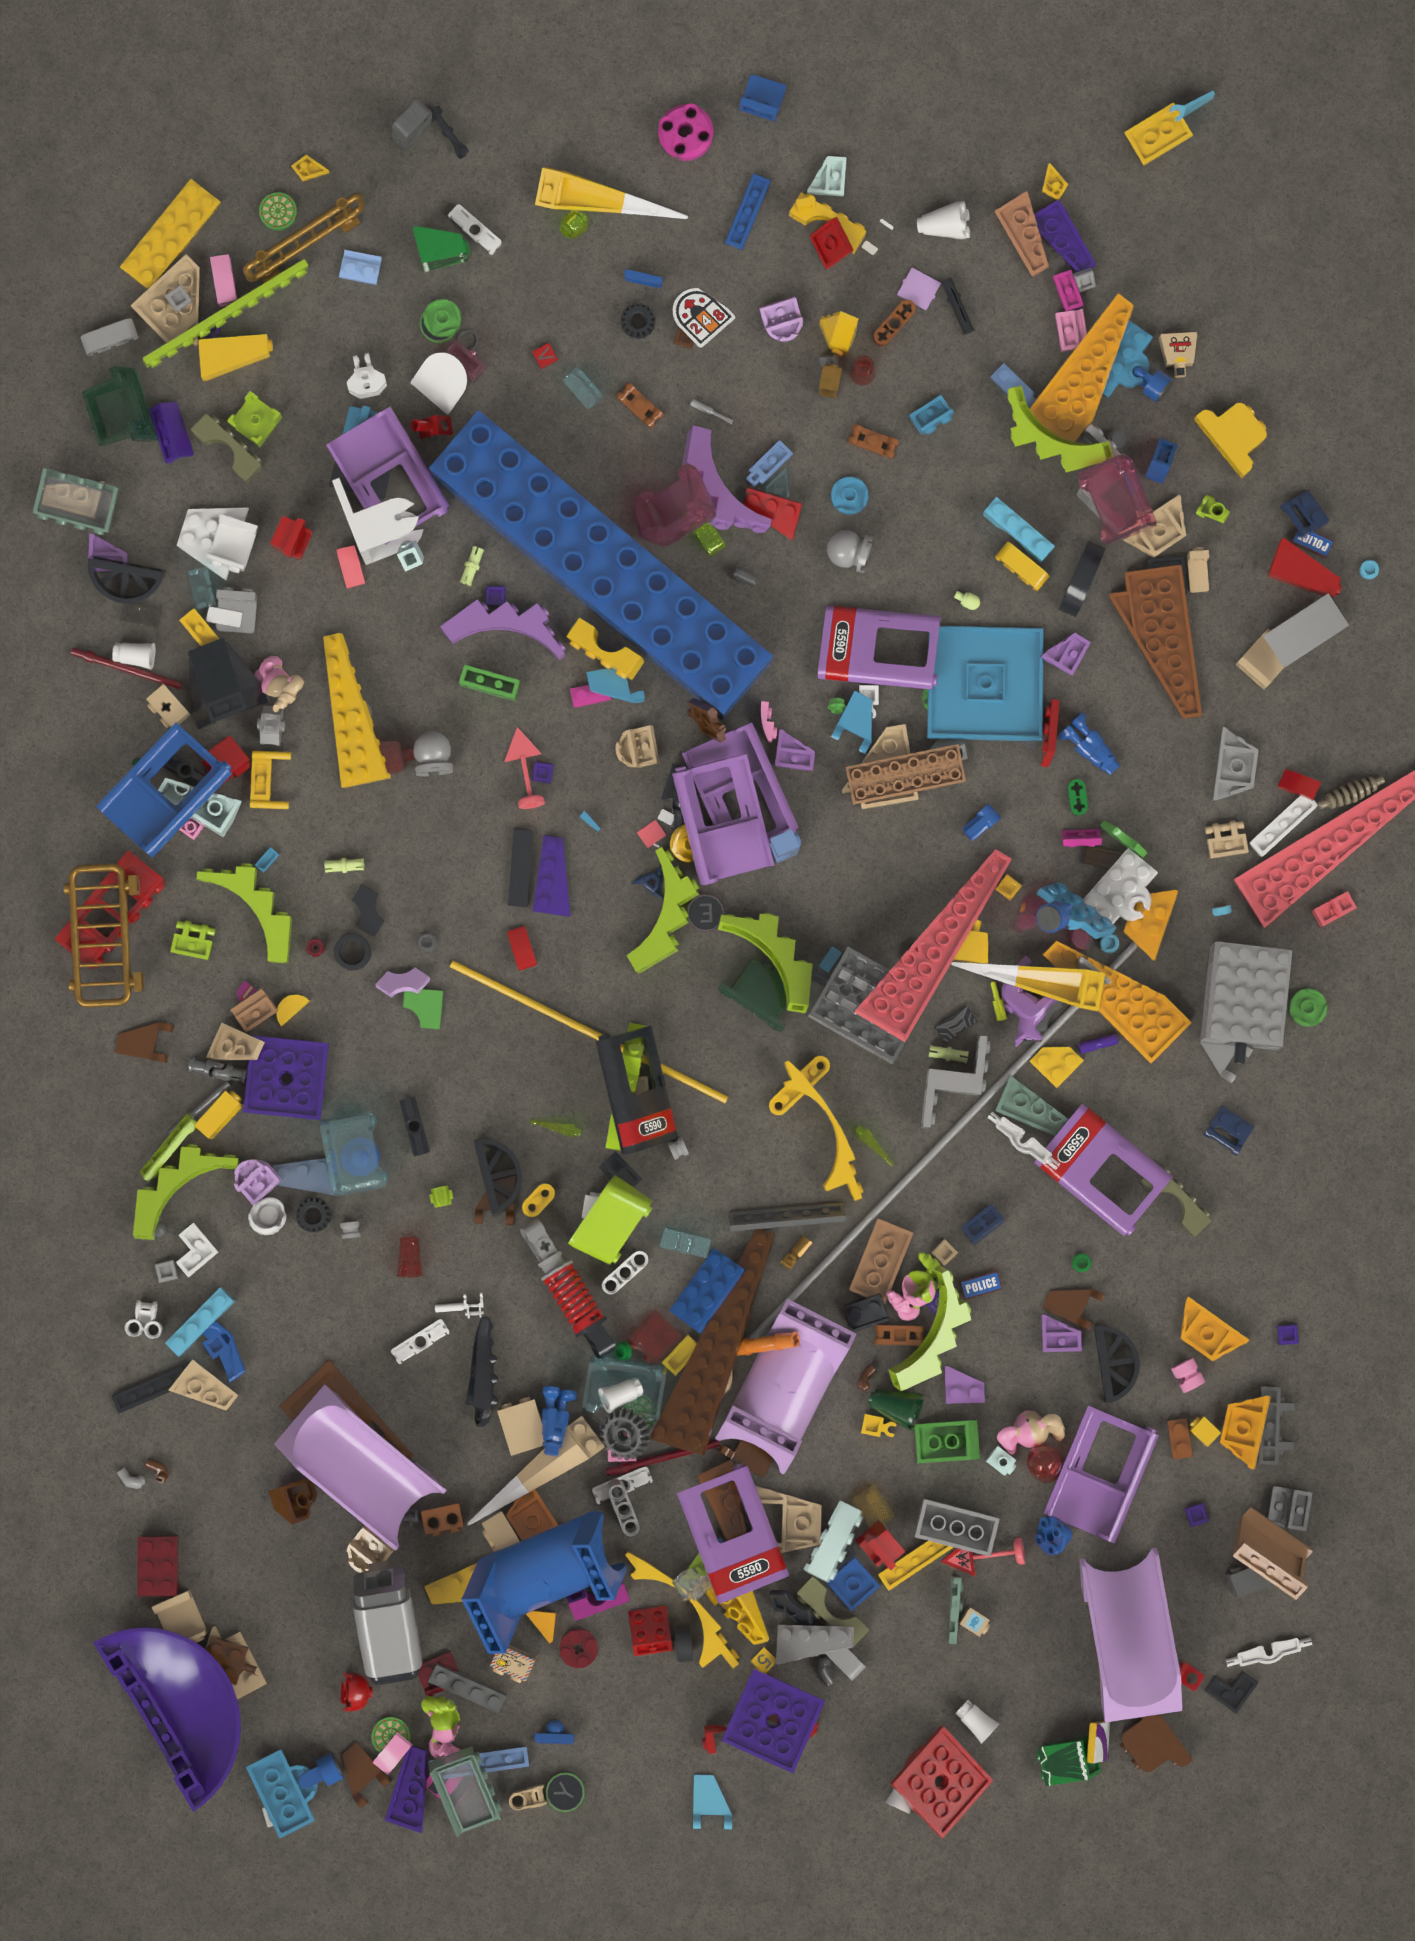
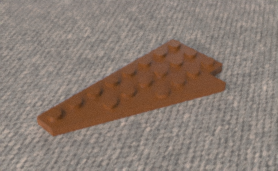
M1182 565L1125 572L1126 592L1109 594L1110 600L1182 719L1202 717Z

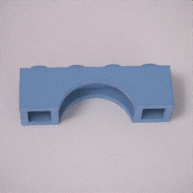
M791 829L770 839L771 844L769 845L776 863H779L797 855L802 842L798 833H794Z

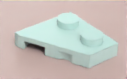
M827 156L821 169L809 186L807 193L844 197L846 157Z

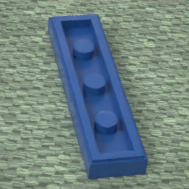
M753 173L725 244L743 250L771 180Z

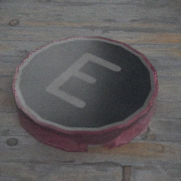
M698 895L691 900L687 907L689 915L687 919L690 925L699 932L707 933L714 931L718 928L721 915L725 914L723 904L713 895Z

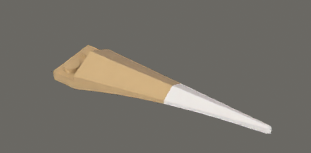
M581 1416L567 1426L564 1440L561 1444L562 1448H559V1456L545 1455L543 1449L468 1522V1525L475 1523L583 1463L605 1447L604 1444H601V1440L585 1418Z

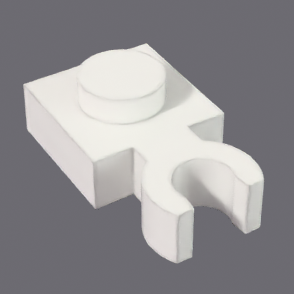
M859 685V693L872 699V717L875 718L876 711L873 705H879V685Z

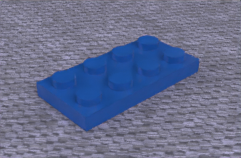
M714 1248L669 1311L701 1333L746 1270Z

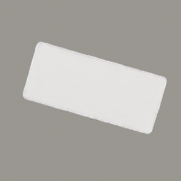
M209 607L206 621L240 627L243 613Z

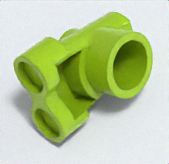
M1207 494L1197 509L1196 514L1202 518L1206 516L1225 523L1230 511L1222 503L1215 502V498ZM1217 511L1222 512L1221 515H1215Z

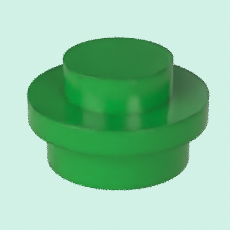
M1076 1254L1072 1259V1266L1077 1272H1086L1091 1267V1259L1087 1254Z
M626 1341L619 1342L616 1345L617 1349L614 1351V1355L617 1359L626 1361L631 1357V1346Z

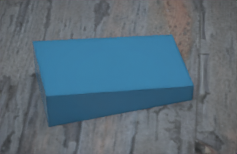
M585 811L580 815V818L597 832L601 830Z
M270 847L254 866L264 873L277 859L279 854Z
M832 946L819 964V967L829 972L842 952Z

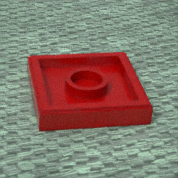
M838 217L832 218L809 236L825 269L833 267L854 251Z

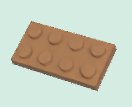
M877 1218L849 1290L864 1297L880 1293L885 1304L888 1298L886 1292L892 1288L913 1232Z

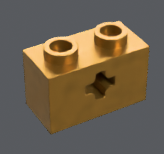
M823 365L818 395L837 399L842 372L838 365Z

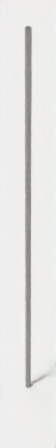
M1133 941L1108 967L1116 970L1138 948L1136 943ZM1071 1005L1041 1035L1042 1041L1035 1042L786 1299L794 1302L1005 1085L1010 1075L1013 1076L1079 1007ZM786 1299L748 1337L749 1339L760 1337L775 1321Z

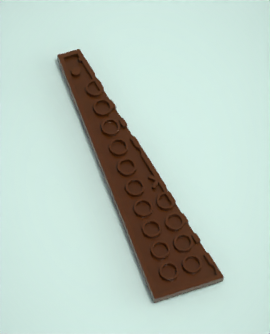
M755 1229L737 1264L746 1271L706 1325L649 1437L652 1441L699 1455H705L775 1238L774 1233Z

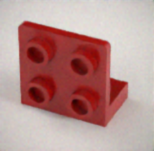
M666 1606L628 1612L634 1656L673 1651Z

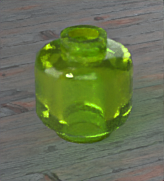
M571 211L560 221L561 233L566 238L577 239L588 230L587 216L582 212Z

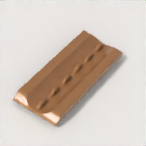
M959 744L846 767L853 805L966 782Z

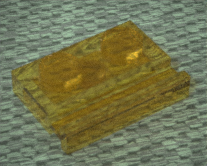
M874 1484L851 1499L855 1507L862 1511V1516L869 1527L878 1520L884 1525L896 1517Z

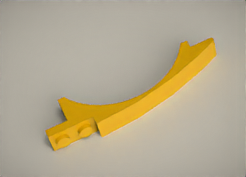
M784 1061L790 1080L783 1082L785 1088L799 1091L815 1100L826 1112L834 1128L836 1157L833 1168L823 1184L824 1190L829 1191L847 1184L853 1200L861 1199V1193H863L860 1182L856 1183L854 1175L857 1174L853 1164L849 1165V1162L855 1160V1157L842 1128L823 1098L790 1061Z
M629 1551L625 1553V1556L636 1569L631 1573L634 1580L652 1579L667 1583L681 1591L696 1608L704 1633L703 1650L699 1660L702 1668L720 1654L724 1656L733 1669L739 1665L737 1659L740 1657L733 1648L731 1650L728 1649L725 1645L727 1640L721 1633L718 1635L716 1633L721 1629V1626L696 1598L673 1578Z

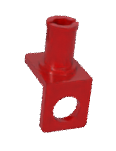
M434 415L420 420L415 419L411 422L412 431H419L420 439L438 434L453 435L450 416ZM443 420L447 423L446 431L442 427Z
M1184 1661L1179 1663L1181 1683L1192 1691H1196L1205 1675ZM1189 1673L1197 1675L1198 1680L1195 1684L1187 1682V1675Z

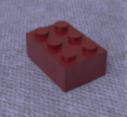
M179 1535L137 1537V1596H177L179 1594Z

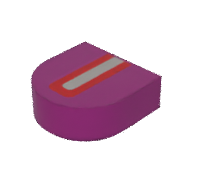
M244 981L237 990V997L242 1002L258 990Z

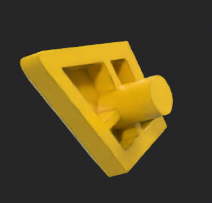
M305 155L291 165L302 182L329 174L328 169L308 155Z
M1049 163L1042 192L1055 200H1059L1068 183Z

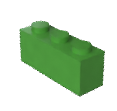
M464 665L459 681L462 687L514 702L516 701L521 684L520 680Z

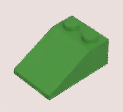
M977 1420L915 1424L917 1463L980 1459Z

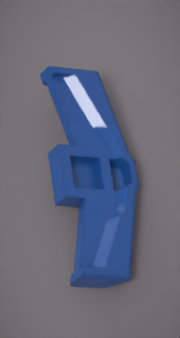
M215 1321L203 1332L202 1335L207 1340L202 1344L213 1360L220 1356L231 1383L243 1375L246 1370L234 1342L235 1338L229 1330H226Z

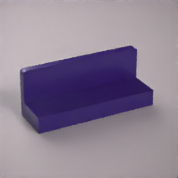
M177 402L159 403L148 411L165 463L168 464L179 458L193 456L194 453Z

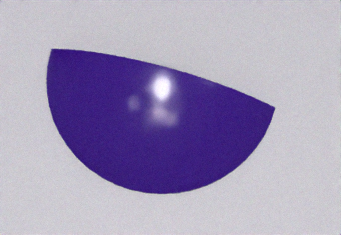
M157 1628L127 1629L104 1636L93 1642L111 1674L118 1678L125 1692H128L164 1753L166 1761L175 1775L174 1781L193 1812L196 1811L222 1786L230 1773L239 1748L241 1734L240 1709L233 1685L226 1672L217 1660L202 1646L187 1637L168 1630Z

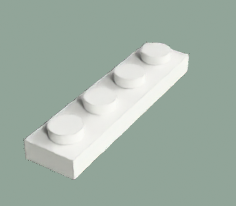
M1299 796L1248 844L1260 857H1263L1310 814L1318 804L1314 800Z

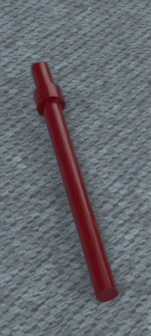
M73 647L71 655L83 658L86 662H95L181 690L183 684L182 682L136 667L114 662L111 659L98 656L95 652L89 650L86 652Z
M709 1441L706 1450L720 1447L719 1441ZM678 1449L630 1463L628 1461L622 1462L618 1466L607 1468L606 1473L607 1476L619 1473L626 1474L630 1473V1470L694 1453Z

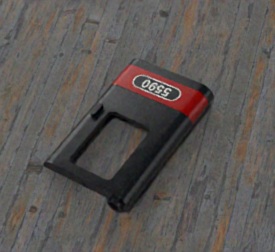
M652 1025L612 1037L609 1034L598 1036L599 1040H596L595 1043L622 1155L638 1152L677 1139L676 1126ZM642 1037L654 1087L652 1090L632 1095L620 1045L622 1042Z

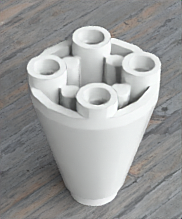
M965 201L954 202L917 218L918 232L925 235L954 239L970 238V229L966 224L970 216L969 210L966 209Z

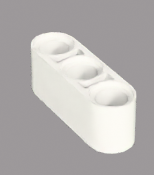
M642 1251L633 1253L605 1278L602 1283L604 1292L614 1294L648 1264L647 1254ZM637 1254L644 1255L645 1263L643 1265L635 1264L634 1257ZM628 1267L631 1270V1275L628 1278H622L620 1276L621 1268ZM608 1280L616 1282V1289L614 1291L606 1289L605 1284Z

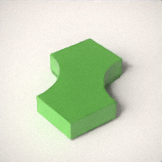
M1105 820L1101 823L1100 826L1111 837L1141 858L1145 857L1147 851L1138 842L1110 822Z

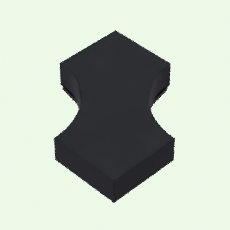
M361 884L352 899V902L358 906L361 914L358 927L375 937L384 923V920L378 915L376 910L378 894Z
M789 1590L770 1591L769 1596L775 1611L788 1615L795 1625H815L816 1620L811 1606H806L796 1601L791 1596Z

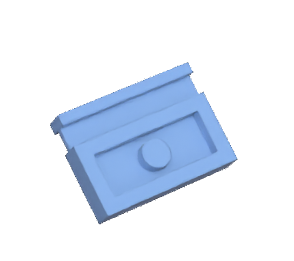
M344 250L339 278L377 285L382 257Z

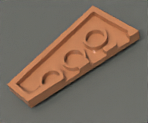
M1028 191L994 212L1030 274L1034 277L1049 268V263Z

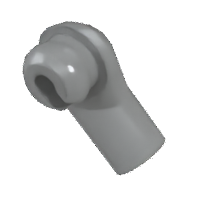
M125 1468L117 1472L126 1487L139 1489L145 1484L143 1476H130Z

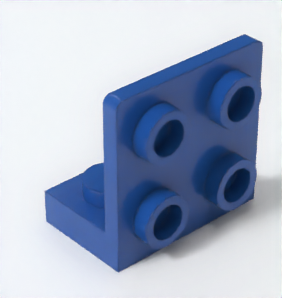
M751 74L744 97L741 98L739 110L775 122L786 91V85Z

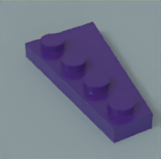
M1060 200L1034 214L1040 235L1076 272L1088 268L1093 269L1097 266Z
M412 1745L405 1753L385 1821L419 1833L423 1832L427 1750Z

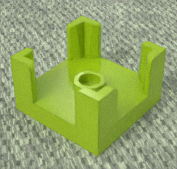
M249 391L244 398L246 401L236 415L232 414L227 422L229 426L260 448L283 417L280 412L274 408L271 409L260 401L258 396Z

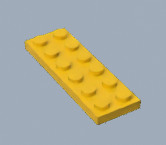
M190 179L121 264L120 268L145 288L149 289L165 274L221 202Z

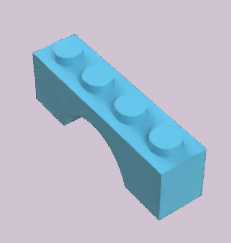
M996 497L985 509L983 516L997 528L1010 534L1040 564L1054 549L1055 546L999 498Z
M222 1287L219 1288L165 1344L178 1357L182 1356L203 1332L235 1303V1300Z

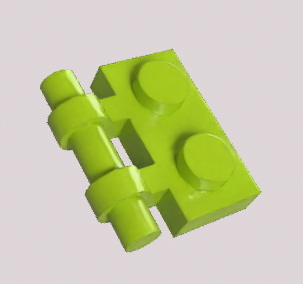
M187 920L185 922L177 921L176 928L183 929L182 935L174 933L170 952L209 960L213 941L206 940V936H214L216 928H211L206 924H202V926L192 924V921ZM189 932L200 933L199 938L190 937Z

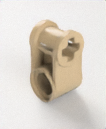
M539 1784L512 1792L509 1796L510 1807L514 1810H522L546 1805L547 1801L544 1800L542 1790L544 1785ZM516 1795L523 1798L522 1804L515 1805L512 1802L513 1797Z

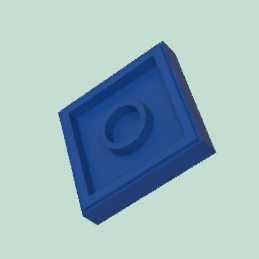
M856 1557L838 1570L834 1580L830 1579L829 1583L826 1582L850 1611H853L880 1587L878 1582Z

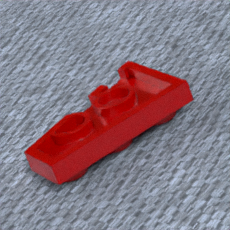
M748 487L743 505L759 515L770 518V526L793 540L803 503Z
M1052 699L1050 705L1046 706L1045 709L1047 723L1044 724L1043 729L1045 738L1042 743V767H1049L1055 753L1060 700Z

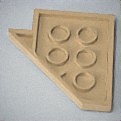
M187 254L184 255L131 305L135 312L165 343L170 342L198 324L200 268ZM181 285L192 300V303L176 313L165 295ZM198 337L194 339L193 345L195 347L198 346Z

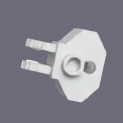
M366 353L364 356L367 367L362 368L359 366L360 362L357 355L353 356L354 374L347 381L349 393L360 399L378 396L387 387L384 374L374 370L373 365H371L369 353Z

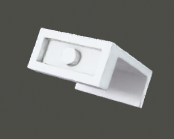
M221 514L207 560L216 567L224 565L229 567V571L235 573L244 572L258 526Z

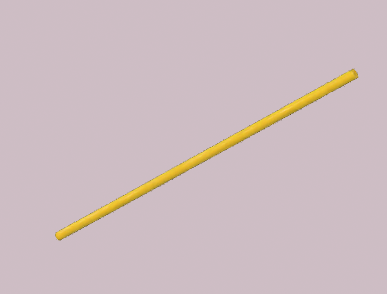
M454 960L450 965L451 968L596 1040H599L598 1036L603 1035ZM621 1044V1051L623 1053L624 1045ZM643 1054L641 1062L649 1066L647 1056ZM661 1063L663 1073L726 1103L728 1096Z

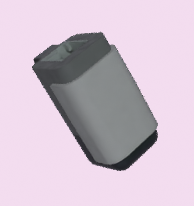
M389 1561L369 1564L368 1571L357 1573L353 1577L354 1598H352V1606L365 1674L376 1685L415 1679L419 1675L420 1667L422 1666V1652L410 1589H407L404 1568L401 1566L390 1567Z

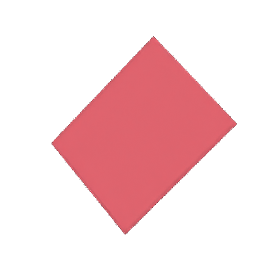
M656 820L637 832L647 848L666 836Z

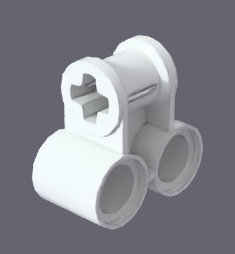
M137 1300L136 1318L129 1320L125 1325V1332L129 1336H139L144 1332L148 1338H158L163 1334V1325L155 1321L157 1302L145 1303ZM134 1322L139 1325L137 1333H132L130 1330V1325ZM152 1324L157 1325L159 1328L156 1335H152L149 1332Z

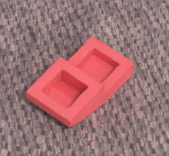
M1347 891L1312 910V913L1321 928L1357 907Z

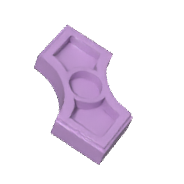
M417 968L403 974H394L387 971L376 983V988L390 997L403 991H411L418 994L430 981V977Z

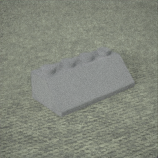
M923 1498L915 1537L990 1557L1000 1518Z

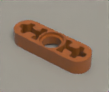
M903 300L875 331L873 339L876 345L881 347L888 345L911 319L916 310L913 301ZM903 305H905L906 307L910 305V310L912 312L910 313L907 311L903 315V318H906L905 320H903L900 315L896 314L897 312H899V314L903 312ZM896 318L900 321V326L892 328L889 325V321ZM884 326H886L889 331L893 332L892 335L890 332L887 333L885 337L887 339L886 341L878 340V334L880 333L882 335L886 331V329L883 328Z

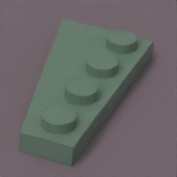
M1011 1075L995 1110L1054 1136L1058 1134L1069 1120Z

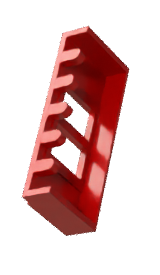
M128 850L117 864L125 871L126 880L131 875L139 876L140 895H131L138 902L128 912L129 926L131 922L134 924L140 918L139 912L143 908L147 909L153 902L151 898L154 894H159L164 889L165 884L163 883L166 880ZM110 871L99 885L119 884L118 874L115 871ZM95 889L83 905L107 904L101 898L109 889ZM104 908L118 921H120V914L116 910H114L113 908ZM79 909L77 911L78 925L89 924L84 919L92 909ZM69 921L55 937V940L72 953L71 926ZM116 927L108 938L95 928L78 929L79 944L113 943L119 937L121 938V927ZM116 946L79 948L80 961L83 963L103 962L104 959L102 957L106 952L111 953Z

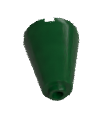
M876 1389L875 1392H871L868 1403H871L870 1407L907 1430L913 1431L915 1425L912 1424L914 1420L918 1421L924 1401L921 1398L924 1397V1394Z

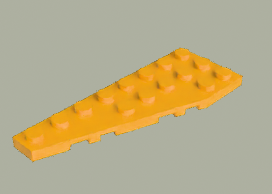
M1119 293L1030 407L1033 415L1044 427L1066 440L1077 442L1085 432V429L1094 420L1134 305Z
M1055 941L1042 954L1055 968L1077 969L1076 960L1082 956L1100 972L1106 973L1105 976L1111 982L1103 985L1099 1013L1149 1063H1152L1192 1023L1165 995L1058 941Z

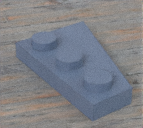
M331 1158L273 1166V1169L282 1178V1181L277 1184L279 1186L336 1196Z

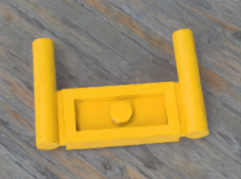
M252 751L250 808L289 809L288 801H270L272 759L291 760V752Z

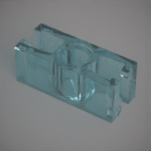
M664 1228L660 1247L707 1258L711 1239Z

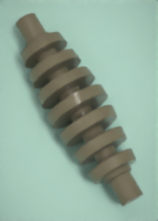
M1370 776L1366 779H1359V781H1352V784L1348 782L1345 784V787L1342 785L1338 790H1333L1332 795L1331 793L1326 794L1325 800L1318 802V806L1320 809L1325 807L1333 809L1336 808V805L1338 807L1343 806V803L1345 805L1351 802L1355 803L1358 799L1364 798V794L1368 796L1371 794V791L1375 792L1378 785L1385 783L1383 776L1375 779Z

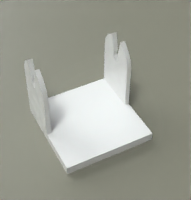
M340 479L332 481L366 565L398 553V548L406 541L413 542L416 540L418 543L424 530L413 531L419 516L405 511L414 503L407 499L394 498L353 513Z

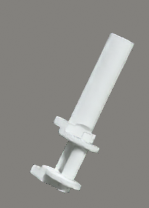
M480 1292L479 1304H467L466 1294H463L464 1303L435 1305V1312L467 1309L465 1315H468V1319L473 1315H479L481 1318L482 1314H484V1311H481V1307H484L483 1293ZM469 1307H479V1311L470 1312Z

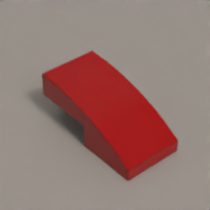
M1285 769L1277 787L1313 801L1321 782Z
M523 926L507 931L518 970L536 966V959L526 927Z

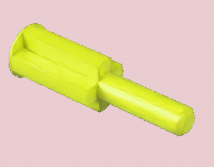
M994 981L991 982V987L995 1000L993 1001V1006L997 1018L996 1021H1003L1007 1019L1003 999H1000L997 983Z

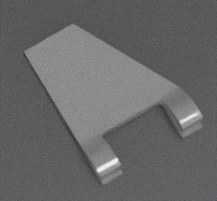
M1201 1043L1219 1075L1232 1083L1236 1075L1225 1070V1068L1234 1056L1235 1046ZM1246 1047V1057L1248 1058L1253 1051L1249 1047Z

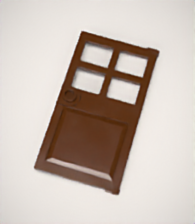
M331 1360L326 1361L317 1373L279 1406L294 1421L325 1384L336 1392L367 1425L374 1421L386 1434L383 1438L386 1441L391 1440L406 1458L412 1459L414 1456L334 1366Z

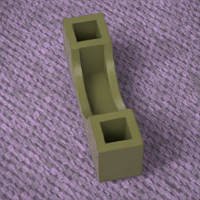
M206 413L190 429L191 432L206 446L213 443H222L229 446L234 452L232 470L248 485L263 469L260 464L262 460L255 454L251 456L247 452L248 447L242 441L236 442L233 439L235 435L228 428L225 430L219 426L221 422L214 415L210 417Z
M1164 1165L1161 1166L1165 1171L1171 1174L1170 1171ZM1143 1177L1140 1182L1151 1192L1153 1185ZM1171 1179L1161 1192L1170 1193L1180 1201L1183 1210L1180 1224L1192 1237H1195L1211 1222L1209 1219L1211 1215L1203 1207L1200 1209L1195 1204L1197 1200L1190 1193L1187 1195L1182 1190L1184 1186L1177 1179L1175 1181Z
M812 1575L797 1591L799 1595L797 1599L803 1605L809 1604L813 1608V1614L818 1619L822 1617L827 1621L826 1626L854 1627V1647L869 1631V1628L855 1615L848 1618L833 1616L825 1606L824 1600L827 1588Z

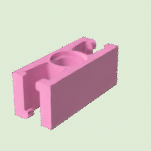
M229 254L210 257L219 307H226L238 300Z

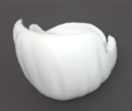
M267 1197L255 1203L248 1215L249 1224L252 1229L261 1235H273L278 1232L286 1222L283 1203L274 1197Z

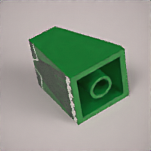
M418 226L412 227L424 272L468 261L467 255L471 254L467 239H463L462 234Z
M1089 1735L1051 1742L1038 1747L1037 1758L1041 1762V1777L1045 1781V1786L1090 1780L1101 1773L1099 1762L1087 1763Z

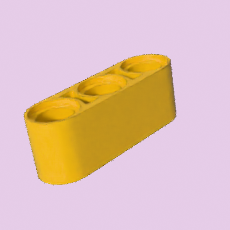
M1006 542L995 556L1012 573H1017L1023 582L1033 586L1035 591H1038L1050 577L1047 572L1010 542Z

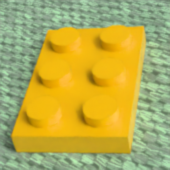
M1174 102L1124 132L1143 166L1193 136L1183 118L1176 122L1175 118L1180 115L1179 111L1170 113L1169 110L1175 105Z

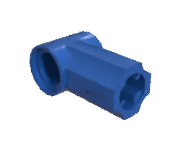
M990 804L985 806L976 814L977 816L962 828L971 841L978 838L987 828L990 829L1001 819Z

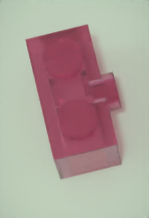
M457 340L445 352L461 362L467 378L473 383L486 370L485 364L477 358L478 355L472 349H466Z

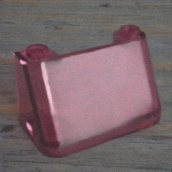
M1114 456L1077 474L1080 488L1090 492L1104 527L1101 528L1099 535L1106 545L1113 544L1157 526L1156 518L1129 456Z
M689 463L683 465L678 470V475L682 479L660 493L655 494L646 490L633 498L640 538L659 546H669L716 517L715 505L695 466Z
M1032 896L1022 898L1018 905L1011 931L1021 933L1022 930L1032 929L1037 921L1038 909L1048 902ZM1082 928L1071 930L1068 939L1073 941L1076 951L1085 953L1089 949L1092 936Z

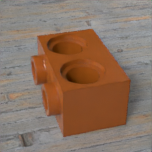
M460 1502L421 1511L425 1535L430 1534L431 1537L442 1535L441 1531L445 1530L453 1533L461 1531V1527L464 1526ZM450 1513H455L458 1516V1521L454 1524L447 1520V1516ZM436 1517L439 1521L438 1527H430L428 1524L429 1518Z

